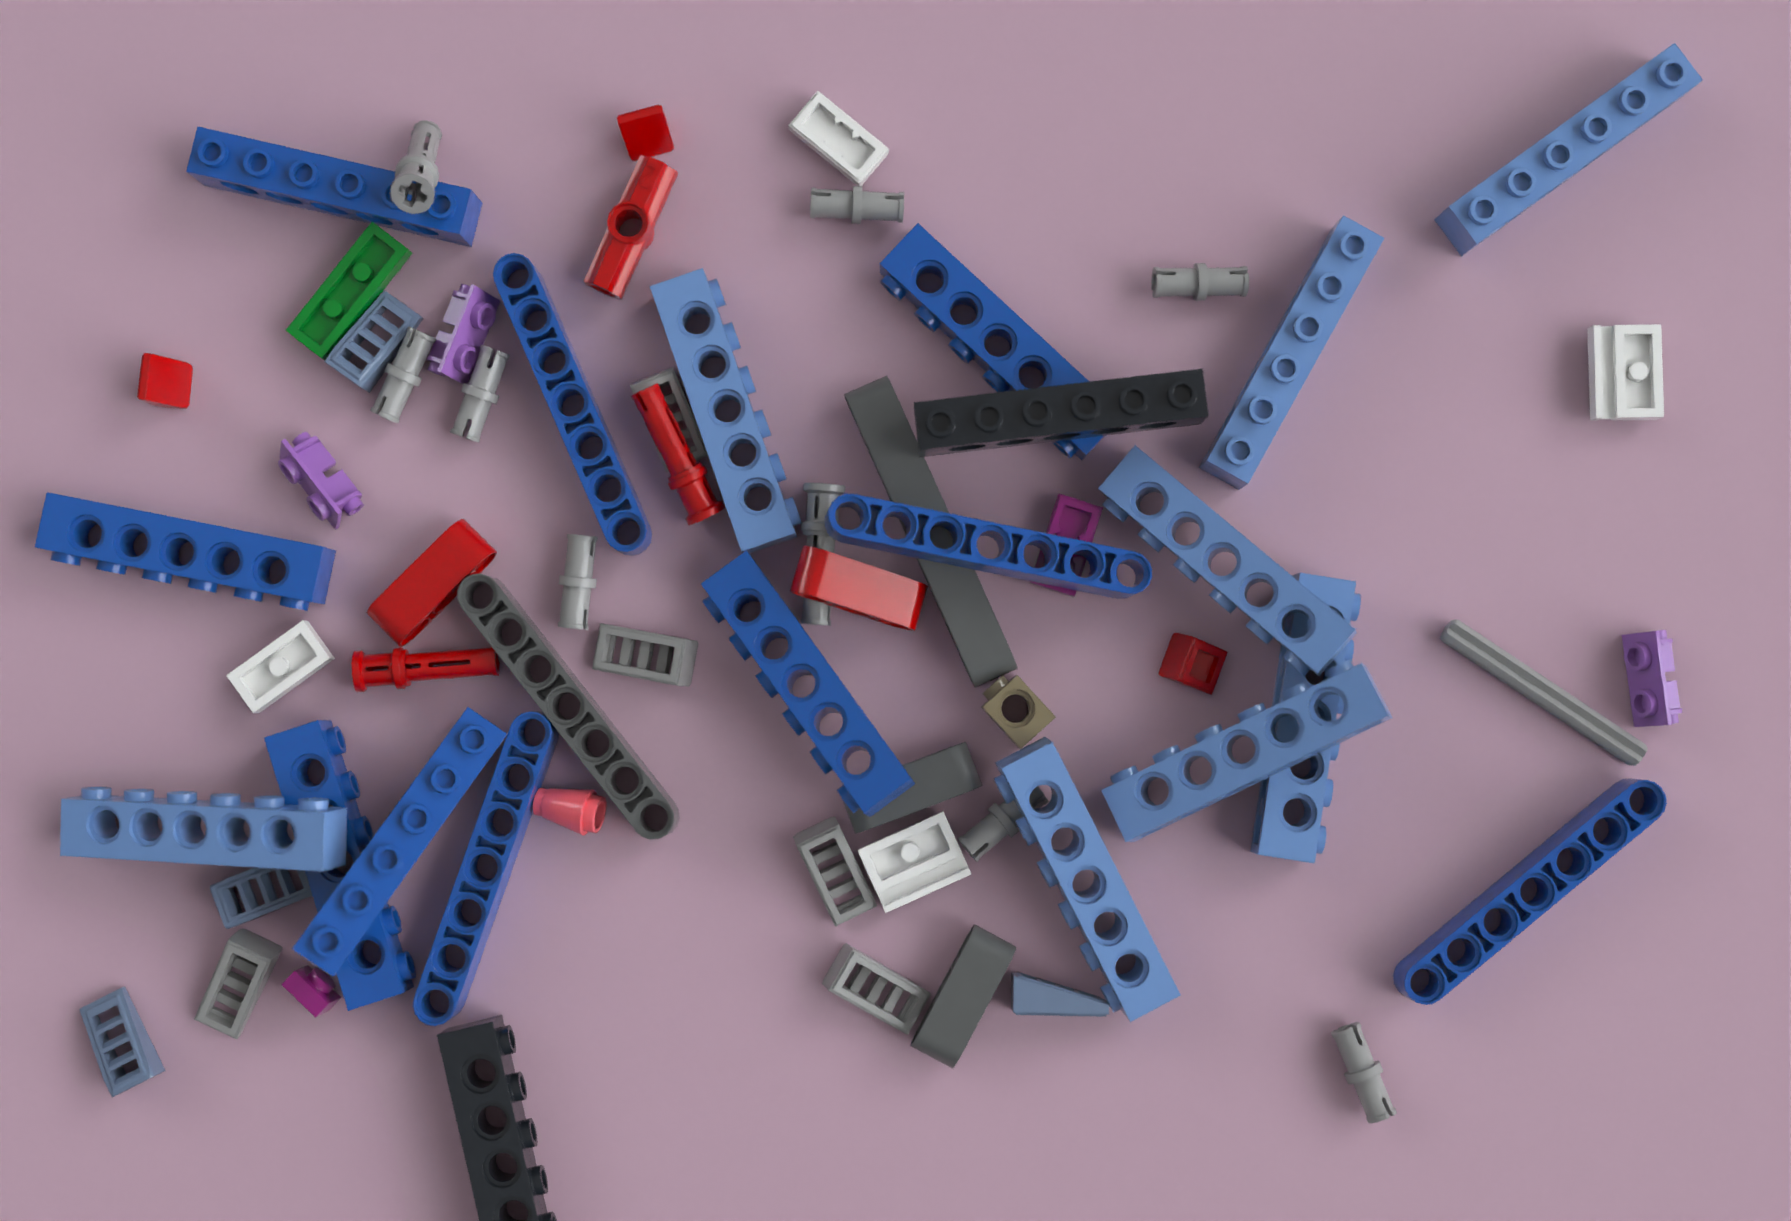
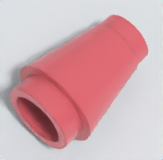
M541 787L536 792L533 801L534 815L542 816L544 819L583 836L588 832L598 833L606 815V798L597 795L594 789H546Z

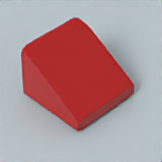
M654 105L616 117L626 149L632 161H638L640 155L653 157L674 150L673 139L662 105Z
M144 353L141 359L138 399L156 407L188 408L193 366L184 361Z
M1176 632L1172 635L1159 669V675L1212 695L1228 652L1196 637Z

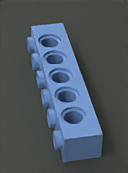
M1676 43L1672 44L1448 206L1434 219L1459 254L1461 256L1465 255L1675 103L1703 81V79Z
M1344 215L1333 226L1199 466L1200 469L1238 490L1250 482L1381 246L1384 237Z
M701 268L650 286L741 552L744 553L747 550L750 554L796 538L797 534L794 526L801 524L802 521L794 498L791 497L784 500L778 482L787 480L778 453L769 456L763 438L772 435L763 410L753 411L748 395L755 393L756 389L748 366L738 368L733 351L741 349L733 323L730 322L723 325L718 308L726 305L717 278L708 281L704 269ZM696 314H704L710 317L708 329L701 334H691L686 330L688 320ZM711 357H719L726 362L724 372L716 378H707L701 374L703 363ZM727 400L736 401L741 405L740 415L732 422H722L716 417L718 406ZM740 444H750L756 448V457L748 466L741 467L732 463V452ZM757 487L767 488L772 494L769 506L761 511L751 510L746 503L748 493Z
M1136 445L1099 486L1098 489L1107 497L1102 505L1122 522L1130 516L1143 528L1137 535L1158 553L1164 546L1178 557L1173 565L1192 582L1195 583L1201 576L1215 589L1209 596L1230 614L1236 607L1239 608L1251 619L1246 624V627L1264 643L1268 644L1274 638L1288 651L1282 658L1303 676L1310 669L1320 676L1357 634L1356 629ZM1152 492L1162 494L1164 504L1158 513L1153 515L1141 513L1140 502L1145 495ZM1186 522L1198 524L1200 535L1193 544L1180 545L1176 542L1175 533L1181 524ZM1221 552L1232 553L1236 556L1237 560L1233 572L1226 576H1218L1211 571L1212 559ZM1258 582L1267 583L1273 588L1272 600L1263 607L1252 606L1247 601L1249 588ZM1293 613L1305 614L1311 621L1309 632L1301 638H1291L1283 630L1285 619Z
M1306 573L1292 575L1349 624L1351 621L1357 620L1361 605V595L1355 593L1356 581ZM1293 613L1284 621V633L1291 638H1301L1309 632L1311 621L1305 614ZM1350 640L1324 671L1342 662L1352 661L1354 653L1353 640ZM1282 645L1272 706L1284 701L1281 693L1295 685L1307 682L1310 688L1315 686L1309 683L1305 676L1282 658L1288 651ZM1324 675V678L1321 682L1327 680L1326 675ZM1336 694L1325 696L1318 706L1319 714L1325 721L1336 720L1337 714H1342L1344 709L1342 699ZM1291 715L1280 718L1276 723L1275 733L1281 742H1290L1299 733L1298 722ZM1340 743L1310 757V771L1302 778H1297L1293 775L1291 769L1287 768L1260 782L1250 852L1315 864L1316 853L1322 854L1326 843V827L1321 826L1323 807H1329L1332 800L1333 780L1327 778L1330 760L1335 761L1337 759ZM1297 798L1303 804L1304 815L1298 823L1290 825L1284 819L1283 808L1289 800Z
M1351 660L1342 662L1324 672L1327 680L1311 688L1307 682L1295 685L1281 693L1284 701L1266 709L1264 703L1257 704L1239 713L1237 716L1240 722L1223 730L1221 724L1212 726L1196 734L1194 737L1197 743L1180 751L1178 745L1169 747L1152 756L1155 764L1139 772L1136 766H1131L1111 776L1110 779L1113 785L1101 791L1125 842H1136L1393 718L1367 667L1363 663L1354 666ZM1330 694L1339 695L1344 704L1341 716L1333 721L1323 720L1318 711L1320 701ZM1291 715L1299 723V733L1294 740L1283 743L1276 736L1275 726L1280 718ZM1248 736L1254 742L1255 754L1249 762L1240 764L1233 757L1232 747L1237 739ZM1204 757L1211 764L1212 774L1207 782L1199 785L1190 776V766L1196 759ZM1157 778L1163 779L1169 788V795L1166 801L1160 805L1154 804L1148 796V787Z
M1043 737L995 762L1001 774L994 778L997 788L1007 804L1015 801L1022 815L1021 818L1015 820L1017 827L1028 846L1036 843L1044 859L1036 862L1049 888L1057 885L1065 901L1058 904V907L1071 930L1079 927L1086 941L1079 948L1092 971L1100 968L1107 982L1100 989L1112 1012L1115 1013L1121 1009L1127 1019L1132 1022L1181 996L1054 743L1047 737ZM1040 785L1050 786L1052 791L1050 802L1042 808L1031 807L1029 797L1032 790ZM1064 827L1071 828L1073 839L1070 845L1062 850L1053 849L1051 838L1054 832ZM1082 870H1092L1094 874L1092 885L1084 891L1073 890L1072 883L1075 875ZM1104 912H1113L1115 922L1112 928L1102 933L1095 932L1094 922L1096 918ZM1125 954H1134L1136 962L1133 969L1124 974L1116 973L1115 965L1117 960Z
M111 787L81 788L80 796L61 799L60 856L327 871L346 865L347 808L329 807V799L301 798L298 801V805L284 804V796L274 795L254 797V803L240 802L241 795L235 793L211 794L210 800H197V792L172 791L167 792V798L154 797L153 789L124 790V796L112 795ZM116 816H117L118 821H119V829L117 828L116 822H115V817H116ZM158 817L162 822V832L158 827ZM201 819L204 821L206 826L205 835L201 830ZM244 821L248 823L250 828L249 838L244 832ZM288 823L294 829L295 836L293 841L287 833Z

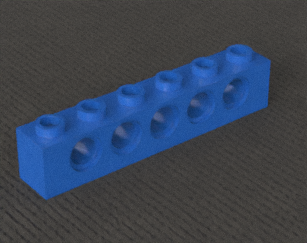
M198 126L186 170L187 173L207 187L368 224L373 221L381 227L472 247L482 207V202L472 189L438 182L435 187L434 202L428 210L418 214L406 213L397 208L391 198L390 191L392 182L395 179V171ZM408 194L407 200L411 201L412 195Z
M919 223L879 263L880 274L884 277L880 281L882 286L897 300L901 301L905 296L918 309L914 312L915 316L929 330L935 332L939 328L952 340L948 346L961 360L968 364L973 359L986 371L982 377L996 392L1031 389L1025 387L1019 379V372L1027 367L1037 368L1043 374L1044 384L1040 387L1090 382ZM928 273L935 274L941 279L943 285L934 293H925L916 284L920 276ZM958 305H968L974 309L977 317L972 323L961 325L952 319L950 312ZM992 336H1001L1009 342L1010 351L1001 357L993 356L985 349V341ZM1105 436L1052 443L1066 457L1071 459L1076 455L1080 460H1083Z
M49 492L46 493L35 548L52 551L50 559L52 561L80 566L82 557L98 560L96 567L98 570L123 575L126 574L127 566L144 569L143 579L171 584L173 575L189 578V588L217 593L218 584L235 587L234 597L260 602L263 600L264 593L281 596L280 606L308 611L310 602L325 605L336 550L323 546ZM98 524L101 528L102 536L98 544L92 547L89 543L88 535L92 527ZM144 533L147 537L148 545L145 552L137 556L133 548L134 541L140 534ZM190 542L194 549L193 557L188 564L182 565L179 560V550L185 543ZM236 551L240 558V564L238 569L229 575L225 571L224 560L230 552ZM281 559L285 564L286 573L280 582L274 584L270 579L269 570L275 561Z
M747 550L701 583L709 595L702 602L718 623L726 619L735 634L729 637V640L745 661L752 656L762 671L755 675L771 698L779 694L789 709L782 713L798 736L805 731L816 745L815 748L809 751L825 774L832 770L836 773L843 783V786L837 789V792L853 813L861 808L863 813L870 818L915 785L908 772ZM752 601L760 602L761 612L755 620L750 622L740 620V611L745 604ZM777 638L786 639L788 641V649L784 656L774 660L768 659L766 649L769 643ZM804 675L813 676L815 678V688L812 693L801 698L794 696L793 685L795 681ZM829 713L841 714L843 724L839 732L831 736L822 735L820 732L822 718ZM856 751H866L871 759L868 769L862 774H850L847 770L849 756Z
M466 708L292 950L334 977L504 740L507 733L471 708Z
M317 720L264 737L281 795L284 796V804L298 805V801L301 798H327L330 805L347 808L346 851L352 856L354 864L374 834L366 816L361 817L356 798L360 797V788L352 771L347 772L342 756L343 753H346V743L338 726L333 727L331 720ZM315 759L319 760L325 768L324 779L318 785L314 784L308 777V767ZM337 868L327 871L305 870L317 912L320 911L346 875ZM388 901L336 973L348 1011L402 994L414 987L412 979L416 977L415 965L408 951L403 952L398 937V934L402 932L401 920L394 906L389 907ZM367 940L374 941L381 949V959L378 964L368 962L363 955V946Z

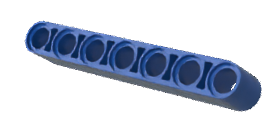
M517 253L506 254L494 266V282L603 534L610 546L619 552L631 556L641 554L651 543V526L542 275L524 255ZM519 269L528 270L529 276L525 285L516 289L509 288L508 280L514 271ZM536 311L546 312L547 321L543 328L537 331L527 330L526 322L532 313ZM551 354H565L566 361L562 370L554 374L545 372V361ZM571 395L583 396L584 407L582 411L575 416H565L562 409L564 401ZM590 437H600L603 443L601 453L593 459H584L581 455L583 442ZM608 479H618L621 483L619 497L611 502H603L599 496L600 486ZM627 521L637 522L640 527V535L637 541L630 545H622L617 536L619 527Z
M858 494L838 496L831 503L825 516L827 533L834 540L841 543L1116 599H1126L1143 591L1152 579V567L1149 560L1135 551ZM843 507L854 509L860 518L859 527L853 530L842 528L837 524L835 512ZM888 517L901 519L906 526V536L902 539L888 537L883 530V520ZM936 526L946 528L952 535L953 543L951 548L940 549L936 547L930 539L931 528ZM989 536L997 542L999 548L997 558L988 559L979 553L977 549L978 537ZM1034 545L1043 552L1044 564L1042 568H1033L1026 563L1024 559L1025 546ZM1072 555H1081L1088 560L1090 573L1087 578H1081L1072 572L1070 567ZM1119 564L1128 565L1133 569L1135 573L1133 587H1126L1119 582L1116 571Z
M529 711L521 713L514 719L508 731L414 996V1013L426 1025L438 1026L446 1023L461 1012L467 1000L533 813L534 797L538 789L543 785L559 740V732L543 712ZM534 719L540 721L546 731L544 740L538 746L528 743L524 735L526 725ZM516 764L523 765L529 772V783L523 790L515 789L509 781V772ZM499 809L507 810L513 817V828L507 835L499 833L493 824V817ZM482 854H489L497 862L498 869L493 879L483 877L478 871L477 863ZM466 899L476 901L481 907L482 914L477 924L468 922L462 915V904ZM449 944L458 945L464 951L466 959L462 968H455L447 961L446 949ZM434 989L441 990L448 996L450 1004L446 1013L438 1012L432 1007L430 994Z
M1631 778L1622 779L1613 784L1403 958L1395 967L1393 974L1394 985L1397 990L1405 997L1422 1005L1434 1004L1442 999L1659 819L1664 813L1667 804L1666 794L1662 787L1653 781ZM1638 788L1644 795V804L1639 811L1635 812L1630 806L1629 799L1632 792ZM1603 818L1608 824L1609 831L1607 837L1603 841L1598 842L1594 837L1593 828L1595 823ZM1568 848L1573 858L1572 865L1567 871L1561 872L1557 866V857L1561 850ZM1532 878L1536 883L1537 892L1532 900L1524 902L1520 894L1521 885L1525 880ZM1497 908L1501 914L1500 925L1496 930L1487 932L1484 927V917L1489 910ZM1461 938L1465 944L1464 955L1458 961L1450 962L1447 956L1448 946L1453 940ZM1425 968L1429 974L1428 985L1419 992H1413L1410 983L1411 977L1415 971Z

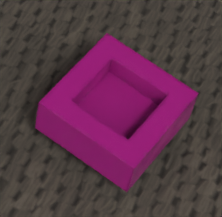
M309 965L295 970L281 984L315 1018L328 1012L342 998L334 990L336 984L333 979L320 968L315 967L312 969Z

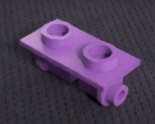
M461 284L459 291L454 290L443 319L444 323L454 326L453 332L450 334L441 330L438 331L436 341L426 359L430 361L427 370L443 377L447 376L461 384H468L480 353V346L484 344L489 329L495 321L496 311L501 300L472 284L471 286Z
M304 432L292 441L295 446L293 448L286 439L282 440L278 465L290 483H299L309 495L306 498L307 503L319 520L327 519L336 530L340 526L343 511L351 516L363 508L364 504L360 500L362 497L361 492L358 491L342 469L328 478L324 475V472L336 465V461L317 436L311 437L308 432Z
M1666 630L1622 635L1634 727L1663 726L1679 723L1678 714L1683 712L1682 708H1680L1677 680L1666 681L1665 672L1675 671L1671 644L1673 639H1667Z

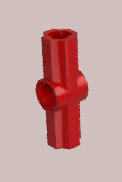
M640 155L619 203L608 214V228L583 281L586 285L609 297L622 300L644 250L653 242L654 227L678 176L677 170L653 157ZM635 218L642 221V228L638 234L631 237L620 234L622 224L628 219Z

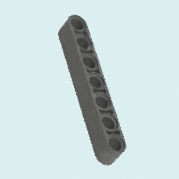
M884 376L844 394L890 501L949 513L925 458L919 457L917 440L889 378ZM899 519L906 535V526L901 519ZM941 526L931 528L930 539L932 543L940 549L951 548L953 543L951 533ZM916 558L973 686L976 688L1018 669L976 571Z
M472 574L466 577L459 585L457 591L458 602L461 608L635 831L642 837L650 840L660 839L672 833L680 819L676 803L506 586L498 579L484 574ZM488 584L493 590L492 602L487 607L479 609L473 601L474 591L478 586ZM516 620L522 627V636L516 644L508 646L503 641L501 632L507 622ZM544 656L551 664V673L545 681L538 683L532 678L530 667L536 658ZM568 693H573L580 701L579 713L571 720L565 719L560 714L558 706L560 699ZM597 729L603 731L609 738L608 751L600 757L593 755L587 747L589 735ZM623 767L632 768L638 775L639 783L632 793L622 792L616 784V775ZM651 804L661 805L668 814L667 824L662 830L651 829L645 822L644 814Z

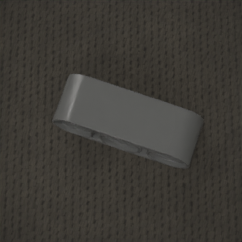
M966 742L902 765L915 782V785L870 818L863 813L861 808L853 813L844 801L843 803L854 833L857 834L965 794L983 785Z
M974 924L924 1015L910 1046L953 1069L1014 956L1016 946Z

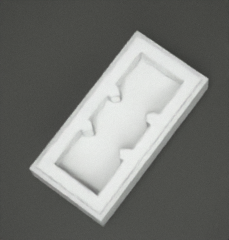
M819 91L813 95L788 125L789 130L857 186H862L889 154L888 147Z

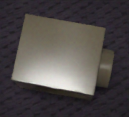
M1002 675L982 693L988 701L981 708L1019 749H1022L1056 718L1018 675L1014 676L1010 681ZM1010 695L1021 696L1027 703V714L1019 722H1010L1003 716L1002 704Z

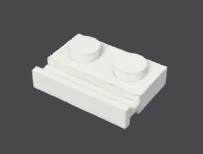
M1661 324L1593 325L1589 327L1587 332L1590 421L1599 419L1658 420L1663 418L1664 394Z
M944 811L857 850L885 913L971 875V871Z

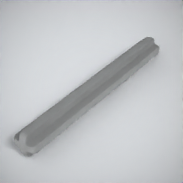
M1451 620L1446 625L1440 636L1442 642L1625 764L1636 766L1647 752L1646 744L1460 620Z

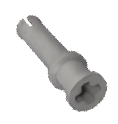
M427 120L419 121L414 125L407 155L398 162L395 179L391 185L390 194L394 204L402 211L411 214L423 213L431 207L434 202L435 187L439 179V172L435 161L442 133L437 124ZM426 136L429 137V143L425 142ZM408 194L412 195L411 201L407 200Z
M804 483L803 491L808 494L806 521L801 523V530L803 535L807 536V546L834 553L835 540L827 533L825 516L831 503L838 496L845 493V486L825 483ZM838 509V510L835 512V519H836V521H837V524L843 528V526L838 523V521H839V509ZM803 597L800 624L831 625V606Z

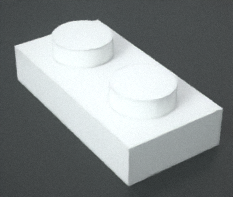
M302 620L226 676L252 713H260L335 658L309 621Z

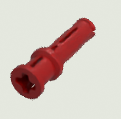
M656 383L631 395L671 475L668 477V485L671 490L677 491L688 513V516L685 518L688 526L705 520L726 508L722 500L716 499L705 475L708 473L706 466L702 465L701 462L697 463L691 453L672 411H670L664 399L665 397L659 384Z
M492 646L491 648L410 654L407 649L396 647L392 653L365 654L363 650L353 651L351 670L356 692H365L367 687L395 685L397 689H405L406 686L411 685V681L487 675L499 676L500 659ZM470 662V664L433 667L435 664ZM412 666H421L420 668H412ZM384 668H388L387 670H382V671H372L373 669H384Z

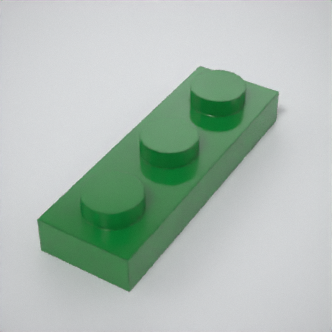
M372 221L285 331L325 361L333 348L375 302L413 253Z

